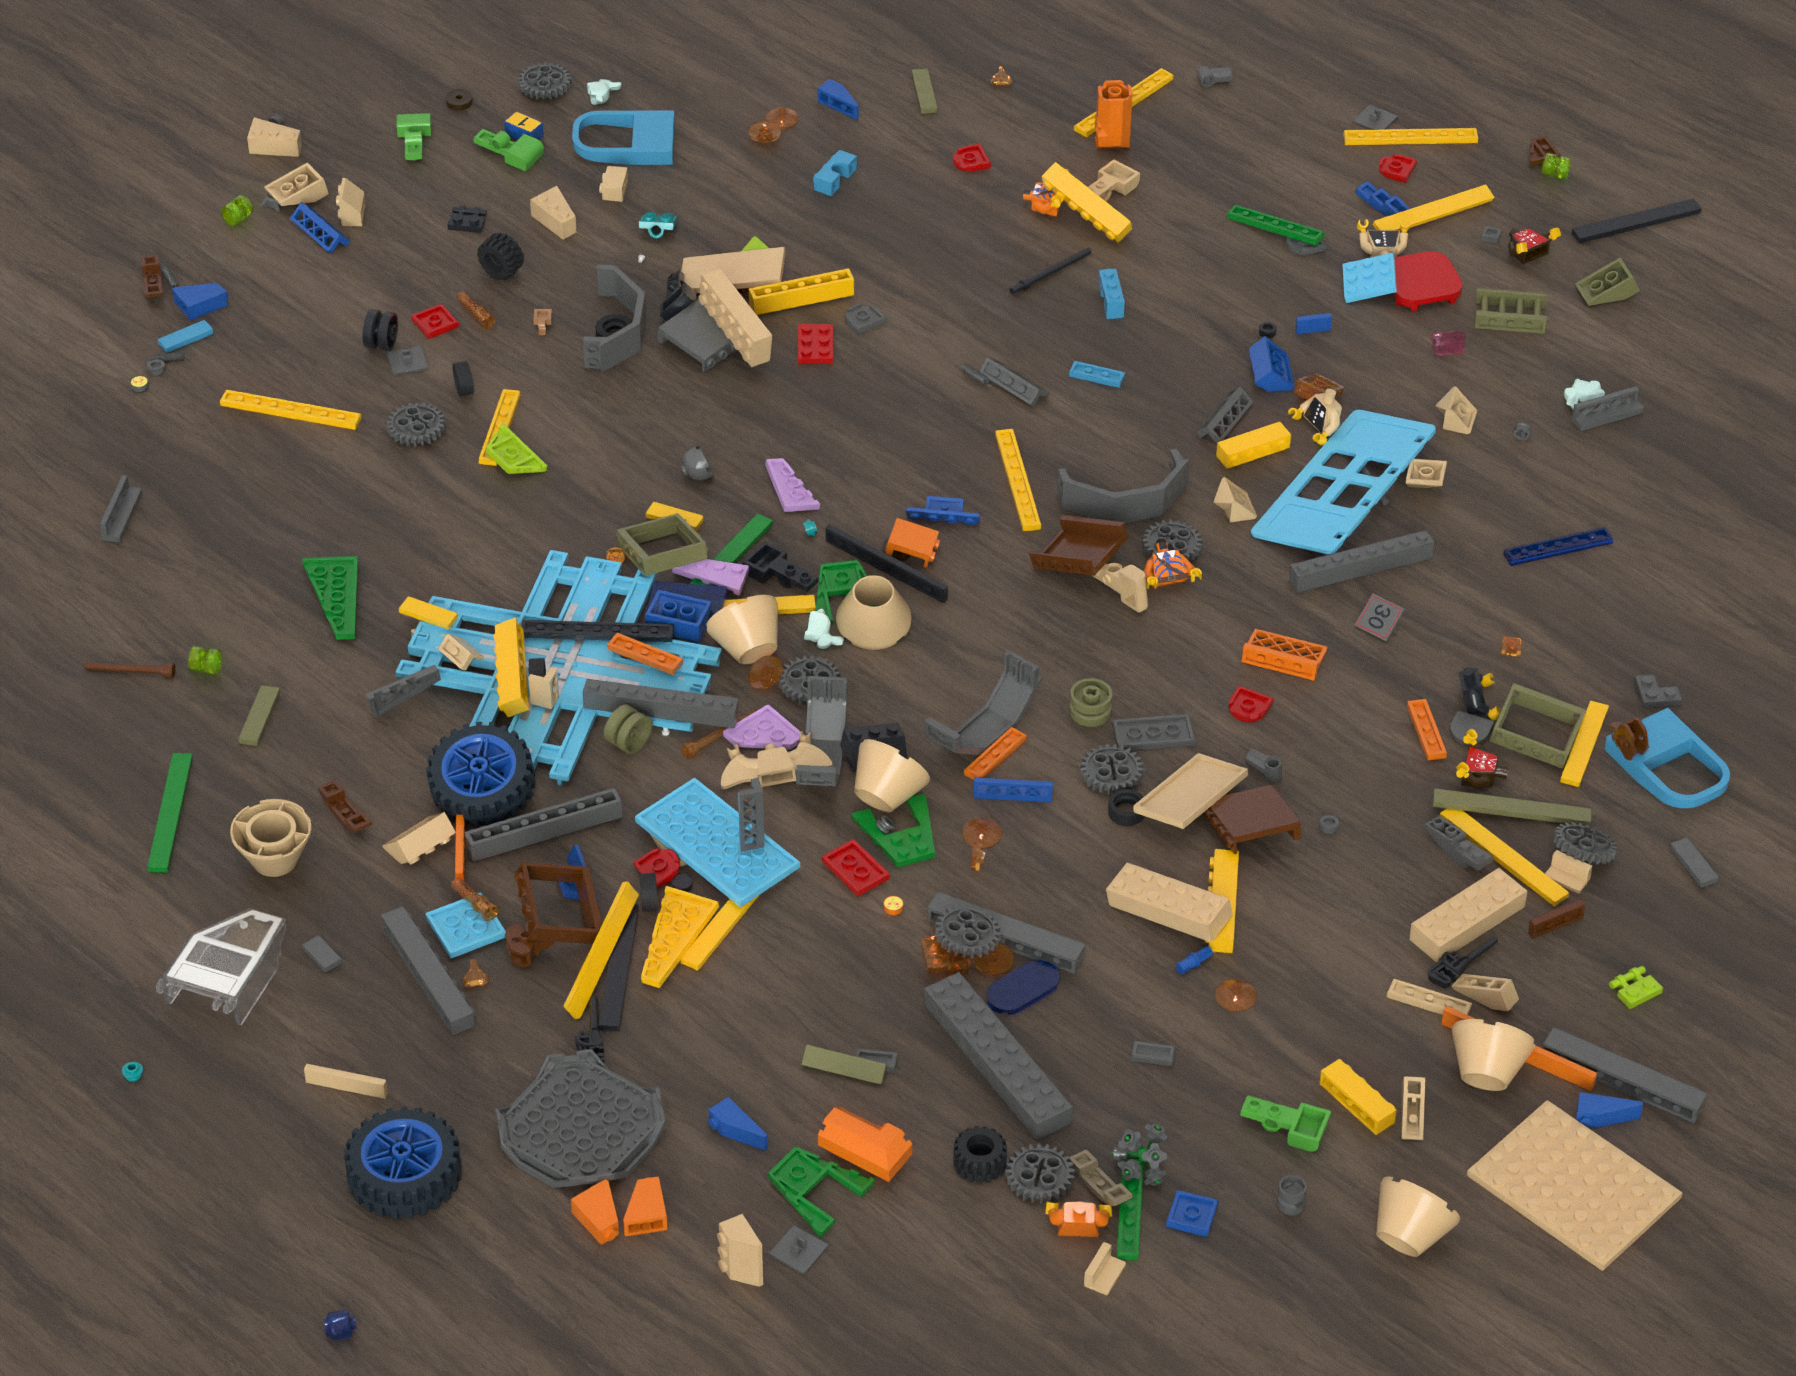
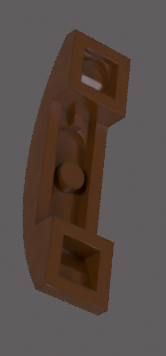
M159 256L141 257L145 297L163 296Z
M336 780L318 787V791L328 808L346 829L355 833L372 825L371 820L363 811L359 812L347 799L344 789Z

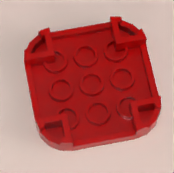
M1430 251L1395 257L1397 292L1393 294L1396 297L1395 304L1398 307L1403 305L1410 307L1411 311H1417L1418 305L1448 300L1450 305L1456 303V299L1462 293L1463 284L1450 260L1445 255Z

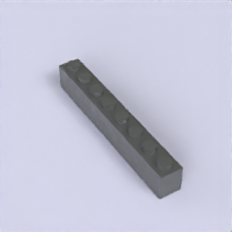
M1427 530L1291 564L1289 582L1296 593L1431 559L1434 541Z
M587 679L583 689L584 709L614 712L618 707L627 704L638 712L652 718L728 728L736 727L739 716L738 698Z
M612 788L465 832L466 849L472 862L622 818V801L616 789Z
M937 892L927 908V921L935 924L941 912H946L947 908L953 910L954 905L958 908H961L962 904L966 908L972 905L975 910L980 906ZM980 907V912L987 910V916L993 915V920H998L997 926H1000L1001 935L997 947L1073 974L1076 973L1085 958L1084 943Z
M403 906L382 914V929L452 1036L475 1027L474 1018L476 1013L474 1008L467 1004L465 994L459 992L455 979L449 977L447 967L445 965L442 966L437 952L432 951L429 940L424 939L420 926L414 924L412 914L410 912L407 913Z
M1553 1028L1543 1043V1049L1596 1072L1597 1082L1694 1124L1705 1107L1708 1093L1589 1043L1584 1039L1568 1034L1565 1031Z

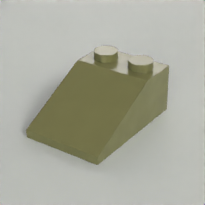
M1621 258L1575 283L1588 306L1625 300L1640 291L1634 277Z

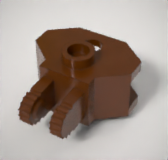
M1634 717L1623 723L1616 721L1610 724L1611 729L1615 732L1612 734V740L1615 741L1616 746L1619 747L1625 759L1631 761L1637 753L1644 755L1649 748L1647 730L1641 719Z
M519 924L510 925L505 933L507 941L506 950L512 963L523 968L531 966L535 956L539 955V951L551 947L554 943L552 941L529 940L525 927Z

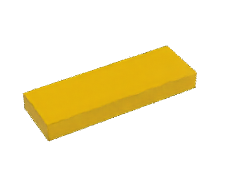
M653 502L646 512V518L652 520L678 513L683 519H686L695 532H697L704 521L703 515Z
M409 596L399 607V613L447 630L458 619V613Z

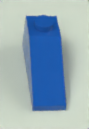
M829 79L817 88L818 102L855 120L859 118V105L842 84Z
M1580 1092L1576 1120L1586 1127L1599 1128L1640 1119L1643 1102Z
M729 1097L708 1109V1123L713 1130H717L722 1136L764 1151L768 1149V1135Z

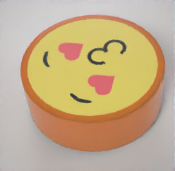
M889 896L884 900L883 909L887 914L898 915L903 911L904 903L900 897Z

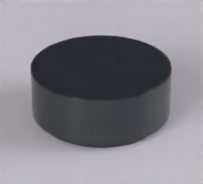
M1265 322L1259 326V335L1261 337L1273 338L1276 335L1277 327L1273 323Z
M686 874L676 875L672 879V888L689 892L692 888L691 877Z

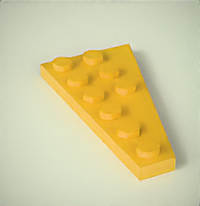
M669 886L665 887V895L662 898L661 910L658 913L654 927L652 943L648 949V958L645 960L641 975L642 983L657 988L662 986L718 910V901Z

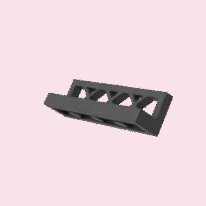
M987 357L979 371L1032 406H1035L1040 395L1044 397L1049 395L1048 391L998 360Z
M1241 386L1231 390L1196 431V434L1200 438L1209 434L1217 444V442L1225 438L1253 401ZM1240 396L1246 402L1245 405H1240ZM1231 407L1236 408V415H1232ZM1223 417L1228 419V425H1224ZM1214 428H1219L1220 436L1216 434L1213 430Z
M1635 386L1574 404L1572 422L1580 431H1584L1643 413L1644 407L1638 401L1639 388ZM1632 394V398L1625 400L1628 395ZM1613 399H1617L1614 403L1610 404ZM1586 408L1582 413H1579L1580 409Z
M122 475L101 520L100 528L104 541L121 543L142 496V488L129 487L128 476Z
M759 778L751 779V790L738 792L741 852L764 848L763 790ZM751 797V801L747 803L744 801V798ZM748 810H751L752 814L749 817L744 815ZM749 824H752V829L750 831L744 829ZM750 837L754 839V842L745 844Z

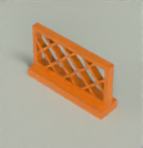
M1255 629L1248 643H1245L1243 646L1241 662L1315 681L1317 671L1327 653L1328 647ZM1257 636L1263 637V638H1265V639L1259 640V639L1257 638ZM1269 643H1270V644L1272 645V646L1265 647L1264 644H1269ZM1288 648L1289 651L1284 652L1282 649Z

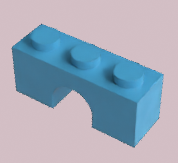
M839 150L814 175V190L832 196L840 188V176L849 178L857 170V156Z
M1099 270L1098 287L1101 297H1104L1106 319L1124 318L1125 301L1117 270Z

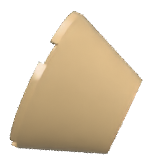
M866 576L856 582L841 602L836 614V625L841 636L851 641L852 645L869 650L884 649L897 644L899 639L907 635L911 627V611L906 601L889 580L881 576ZM868 605H878V606H877V607H870V606H868Z
M756 595L747 597L746 602L738 605L734 602L715 613L708 620L706 630L740 664L759 662L772 655L777 649V600L770 595Z
M865 739L859 745L854 793L869 806L890 813L927 786L930 776L914 759L909 757L907 760L899 755L900 750L876 740Z
M282 799L262 800L260 804L250 808L247 806L236 815L231 824V839L234 846L260 874L278 877L289 873L295 868L311 835V820L304 812V809L294 802Z
M1466 1019L1454 1023L1452 1036L1461 1079L1468 1085L1490 1091L1506 1089L1535 1048V1044H1533L1534 1039L1529 1034L1504 1023L1496 1022L1495 1025L1483 1024L1484 1020Z
M1384 1177L1380 1183L1376 1235L1388 1246L1406 1255L1418 1257L1458 1225L1460 1221L1459 1214L1456 1210L1451 1212L1447 1209L1448 1203L1435 1194L1409 1181L1401 1179L1400 1182L1392 1181L1393 1177Z

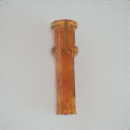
M461 291L457 295V300L473 314V318L479 321L483 328L488 329L494 325L495 317L489 314L485 307L479 306L465 291Z
M455 878L451 882V888L471 903L472 909L475 912H480L486 921H491L497 916L498 906L491 904L486 896L476 893L461 878Z

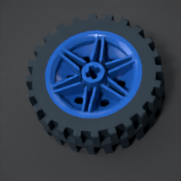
M476 722V726L469 727L468 724H465L463 729L459 731L456 728L451 730L449 737L444 735L440 738L441 744L439 746L434 745L432 748L434 756L429 755L428 757L429 767H426V773L434 804L436 807H439L440 813L445 812V814H448L450 821L454 823L456 815H463L465 827L467 824H473V828H480V825H490L498 821H504L509 816L514 818L518 815L517 810L519 808L523 810L527 806L526 799L531 800L533 796L532 789L535 788V771L530 750L527 748L523 738L519 740L517 732L513 730L509 733L507 726L502 725L498 728L494 722H489V725H482V722Z
M401 1107V1110L393 1111V1108L386 1109V1113L382 1115L377 1112L372 1115L373 1119L370 1121L367 1119L363 1120L361 1128H355L352 1131V1139H347V1150H344V1159L349 1191L351 1195H355V1200L359 1205L364 1203L365 1210L371 1212L374 1209L377 1211V1215L381 1217L389 1214L391 1219H398V1216L406 1215V1219L413 1218V1214L420 1213L423 1216L427 1214V1210L430 1208L434 1210L440 1208L442 1200L447 1202L451 1198L450 1191L456 1192L458 1188L457 1181L461 1180L462 1169L459 1141L457 1135L454 1134L453 1127L451 1125L447 1126L446 1120L443 1117L437 1119L434 1112L428 1111L426 1114L422 1112V1108L415 1107L413 1111L408 1110L407 1107Z

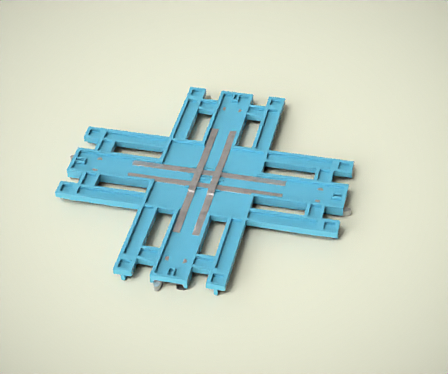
M550 550L522 612L432 596L429 604L458 613V619L449 630L420 621L417 628L411 630L412 638L408 645V655L422 657L420 663L401 659L395 676L397 678H404L435 665L439 670L441 680L433 685L484 694L469 727L476 726V722H482V725H489V722H495L500 711L497 703L499 700L497 693L498 681L496 679L498 671L495 665L497 656L494 651L496 642L493 634L459 628L462 620L491 626L516 618L520 625H522V620L600 622L612 593L626 595L615 622L637 623L658 573L645 576L638 569L634 578L620 576L622 572L621 562L588 556L585 557L581 568L565 566L568 560V553ZM557 583L572 586L558 619L543 616ZM451 634L463 638L483 655V660L473 658L469 666L494 670L493 676L441 667L443 661L453 663L438 650L446 635ZM524 638L529 710L514 715L508 731L511 733L514 730L518 733L519 740L524 739L531 753L534 770L538 762L553 765L549 777L557 779V785L561 786L563 781H569L597 715L610 717L613 713L583 708V689L587 679L706 694L709 693L711 688V674L696 672L695 670L698 663L719 666L722 648L673 640V642L640 641L683 658L681 667L674 675H670L638 661L622 658V655L608 650L607 644L610 640ZM544 658L546 673L550 667L557 669L559 698L552 709L530 703L528 669L529 659ZM561 709L576 711L562 745L546 744ZM650 717L653 726L693 731V723Z

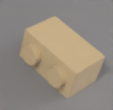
M607 166L606 173L603 172L602 175L603 183H600L599 187L603 200L623 202L628 183L627 167Z

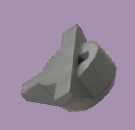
M268 193L261 203L262 207L268 206L274 208L276 212L280 211V204Z

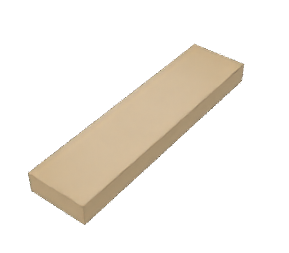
M1393 979L1387 992V998L1443 1015L1446 1006L1467 1015L1472 1007L1470 1002L1397 979Z
M306 1064L304 1068L306 1083L384 1099L388 1094L385 1079Z

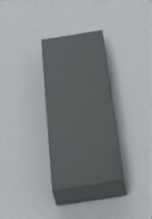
M1688 837L1670 843V849L1700 888L1718 882L1719 877Z

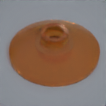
M778 107L768 111L765 120L773 128L786 129L798 122V114L793 109Z
M758 121L749 127L748 135L757 142H772L781 136V127L772 121Z
M765 656L757 660L749 671L748 680L750 685L757 690H764L773 686L781 677L783 671L782 662L775 656Z
M975 818L964 825L962 836L973 847L988 848L1000 841L1002 830L999 824L991 819Z
M998 943V946H995L994 951L989 950L988 955L982 953L981 958L976 954L973 957L975 967L981 972L990 975L1002 974L1008 971L1014 962L1012 951Z
M1229 979L1217 987L1215 996L1217 1002L1223 1008L1230 1011H1244L1254 1005L1257 994L1255 988L1250 983L1241 979Z

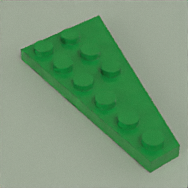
M358 556L302 558L304 569L336 640L355 639Z

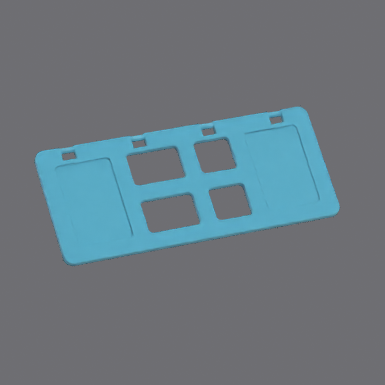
M1364 410L1353 411L1251 529L1252 536L1319 553H1335L1341 547L1344 540L1351 535L1370 512L1374 504H1377L1397 480L1400 473L1407 468L1422 450L1425 443L1436 433L1435 426ZM1334 453L1355 457L1343 470L1323 466ZM1368 461L1390 464L1380 477L1359 474ZM1315 476L1335 480L1319 500L1297 497ZM1349 484L1370 488L1354 508L1332 504ZM1338 535H1342L1340 539L1336 538Z

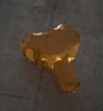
M1000 66L998 73L991 78V83L995 86H1008L1012 83V79L1005 73V68Z
M476 959L470 960V971L463 977V985L466 987L486 985L489 982V976L484 971L478 969Z

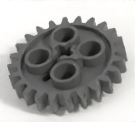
M538 62L537 66L532 64V67L527 66L526 70H522L518 77L521 93L525 92V96L530 95V98L535 96L536 100L540 97L543 100L546 97L551 100L553 96L558 98V94L563 96V92H568L572 84L569 70H565V67H560L559 64L554 66L553 62L550 65L547 62L544 65Z
M418 402L415 405L408 403L407 407L401 405L402 409L395 408L396 412H391V416H388V421H386L390 438H394L395 442L400 440L401 445L406 442L407 446H410L412 443L414 447L418 443L424 446V442L431 444V439L436 441L437 436L441 437V432H444V427H446L442 411H438V407L432 408V404L425 406V402L421 405H418Z
M1171 519L1169 523H1166L1164 520H1162V524L1155 522V526L1150 525L1149 529H1146L1145 534H1143V551L1147 552V557L1158 553L1157 543L1167 542L1169 551L1178 550L1189 561L1190 559L1195 560V556H1199V552L1202 551L1201 533H1198V529H1192L1193 525L1186 526V522L1179 524V520L1175 523Z
M804 655L802 660L796 657V662L789 660V665L784 664V669L780 670L779 688L782 689V693H786V698L792 696V701L798 699L799 704L806 701L808 705V676L840 678V672H838V667H834L833 662L828 663V659L822 661L821 656L814 659V656L811 655L810 659H807Z
M1106 744L1105 748L1098 745V750L1091 748V753L1086 752V757H1082L1080 776H1083V782L1087 781V787L1093 785V791L1100 789V793L1107 791V794L1110 795L1111 791L1132 790L1133 786L1137 787L1138 782L1142 781L1143 763L1141 762V757H1137V752L1131 753V748L1124 750V745L1120 746V748H1117L1116 744L1113 747H1109ZM1109 758H1111L1112 761V770L1111 765H1109Z
M1566 822L1564 825L1560 824L1559 827H1556L1552 838L1556 847L1561 848V852H1567L1566 856L1572 855L1574 860L1578 858L1581 862L1588 861L1589 864L1595 862L1597 865L1600 862L1606 864V861L1610 863L1611 860H1614L1618 849L1616 847L1617 843H1614V839L1609 838V834H1603V830L1597 831V827L1591 828L1589 824L1583 826L1580 822L1578 825L1574 822H1571V825Z
M962 904L961 908L954 905L953 910L947 908L946 912L942 911L941 915L937 917L934 935L937 936V942H942V948L948 947V953L955 951V956L961 953L963 958L969 955L971 959L976 954L981 958L982 953L988 955L989 950L994 951L995 946H998L1001 935L1000 926H997L998 920H993V915L987 916V910L980 912V907L975 910L972 905L969 908H966L964 904Z
M1038 1143L1037 1148L1029 1144L1028 1150L1021 1147V1153L1015 1151L1014 1157H1009V1163L1006 1164L1005 1178H1007V1185H1010V1190H1016L1017 1197L1023 1194L1024 1201L1031 1198V1203H1034L1036 1199H1039L1040 1204H1042L1043 1200L1047 1199L1051 1203L1052 1197L1059 1200L1060 1194L1066 1196V1190H1071V1184H1074L1075 1177L1074 1163L1070 1162V1156L1064 1157V1151L1057 1153L1056 1146L1051 1150L1049 1149V1144L1045 1148H1041L1040 1143ZM1042 1160H1045L1043 1164V1170L1041 1171L1039 1186L1035 1187L1037 1184V1177H1039L1041 1162Z

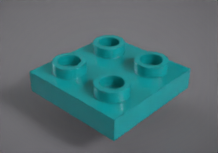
M647 212L641 217L639 228H646L651 237L659 238L665 230L674 229L677 224V216H673L672 213L656 215L654 212ZM653 226H659L661 232H655Z

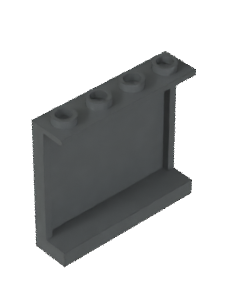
M699 299L658 327L657 340L662 344L669 340L701 362L703 373L709 368H713L719 361L724 360L730 353L736 351L732 341L726 337L722 328L718 327L715 319L709 315Z

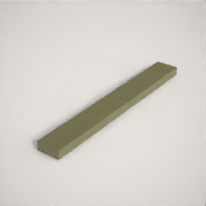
M1435 788L1433 792V807L1564 824L1565 822L1568 824L1574 822L1578 825L1580 822L1583 826L1591 825V808Z

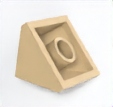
M1455 386L1435 406L1445 416L1443 429L1469 434L1472 430L1477 409Z
M1413 459L1409 464L1406 485L1415 488L1442 486L1447 461Z
M1222 478L1213 503L1225 510L1229 522L1257 518L1248 493L1227 478Z

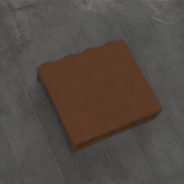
M1063 515L1059 519L1062 530L1041 553L1029 552L1033 568L1095 576L1129 536L1124 522Z
M1272 785L1225 795L1203 812L1205 819L1209 820L1212 828L1218 832L1219 837L1225 841L1226 847L1230 848L1234 854H1237V843L1277 833L1287 831L1293 840L1301 839V821Z

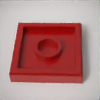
M442 304L411 316V321L428 339L459 327V322Z

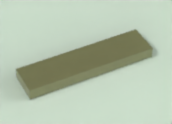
M928 68L912 70L913 83L921 114L936 113L937 104Z
M261 685L239 736V744L259 745L280 695V688Z
M807 1044L801 1064L880 1085L883 1084L887 1064Z

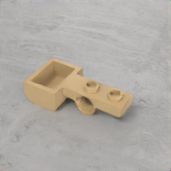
M1113 159L1098 171V180L1088 188L1107 202L1113 190L1124 196L1134 190L1140 181V172Z
M1119 563L1105 564L1093 576L1120 593L1121 602L1138 613L1147 609L1148 598L1145 573L1136 566L1128 565L1122 568V565Z

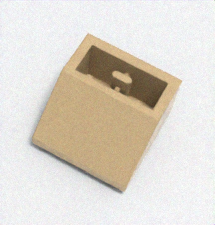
M342 178V183L338 185V195L336 196V205L340 207L338 209V219H341L342 226H362L366 206L364 191L347 178Z

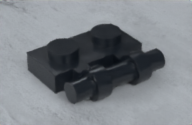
M462 205L459 207L453 206L452 213L456 214L450 215L447 224L448 230L482 232L485 217L480 216H487V210L480 207L466 208V206Z

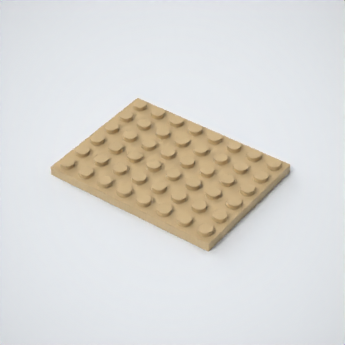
M1548 1100L1467 1171V1176L1602 1271L1682 1198L1683 1194L1680 1190Z

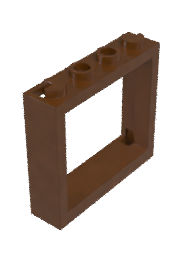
M522 862L518 870L515 871L514 879L518 885V897L521 899L522 914L525 917V929L528 932L529 940L593 944L602 926V921L589 867ZM530 880L576 883L586 928L540 925Z

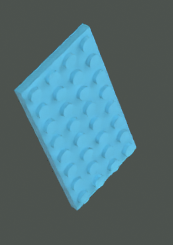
M696 778L691 779L635 816L636 823L668 849L673 850L680 859L740 908L800 868V861L765 833L764 848L741 852L739 813ZM749 824L744 829L750 831L752 829V824ZM750 837L745 844L754 842V839Z

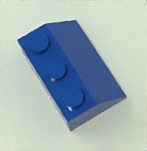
M1265 336L1249 348L1250 360L1253 366L1252 371L1255 377L1254 382L1258 387H1262L1267 392L1292 391L1295 389L1289 357L1285 351Z
M658 590L645 614L646 623L674 624L673 637L700 643L707 628L706 624L709 619L712 602Z

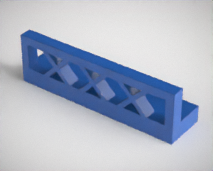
M303 202L299 204L290 217L295 224L330 253L333 252L339 242L345 246L350 242L331 223ZM303 212V219L298 221V216ZM313 221V228L308 229V222ZM323 229V236L318 237V230ZM333 237L334 240L327 246V239Z
M974 778L973 798L1052 802L1053 782Z

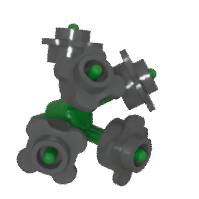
M1146 1124L1145 1129L1147 1133L1145 1136L1149 1140V1144L1145 1147L1141 1146L1142 1134L1139 1131L1125 1130L1122 1140H1118V1147H1113L1111 1152L1113 1160H1117V1166L1122 1169L1124 1178L1126 1180L1131 1178L1139 1179L1141 1177L1140 1163L1147 1161L1149 1169L1145 1172L1147 1179L1144 1181V1184H1151L1153 1186L1161 1184L1167 1172L1161 1170L1159 1163L1167 1159V1153L1159 1149L1158 1143H1161L1162 1140H1167V1135L1164 1133L1165 1129L1158 1124ZM1126 1156H1138L1139 1159L1137 1161L1135 1159L1126 1161Z

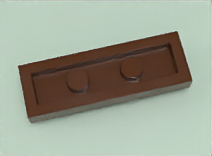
M1580 899L1570 902L1561 908L1553 909L1541 916L1534 917L1530 920L1528 934L1533 939L1582 919L1585 903Z

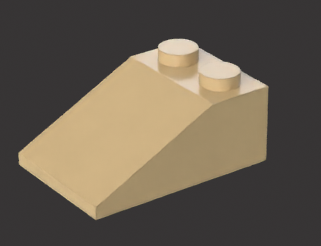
M308 163L264 186L265 190L281 206L295 205L301 202L312 203L329 194L324 179Z

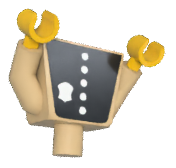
M1365 219V226H1362L1359 220L1357 229L1361 231L1359 237L1362 250L1369 254L1370 257L1393 253L1394 257H1397L1407 247V231L1410 229V220L1407 226L1402 225L1403 219L1400 221L1402 233H1400V230H1367L1366 232L1368 220Z
M1326 389L1325 393L1315 394L1302 403L1299 409L1291 408L1288 411V414L1294 415L1291 417L1294 420H1299L1302 412H1304L1303 416L1320 432L1313 436V441L1319 445H1324L1327 442L1326 437H1330L1340 426L1342 407L1334 399L1336 391L1333 389Z

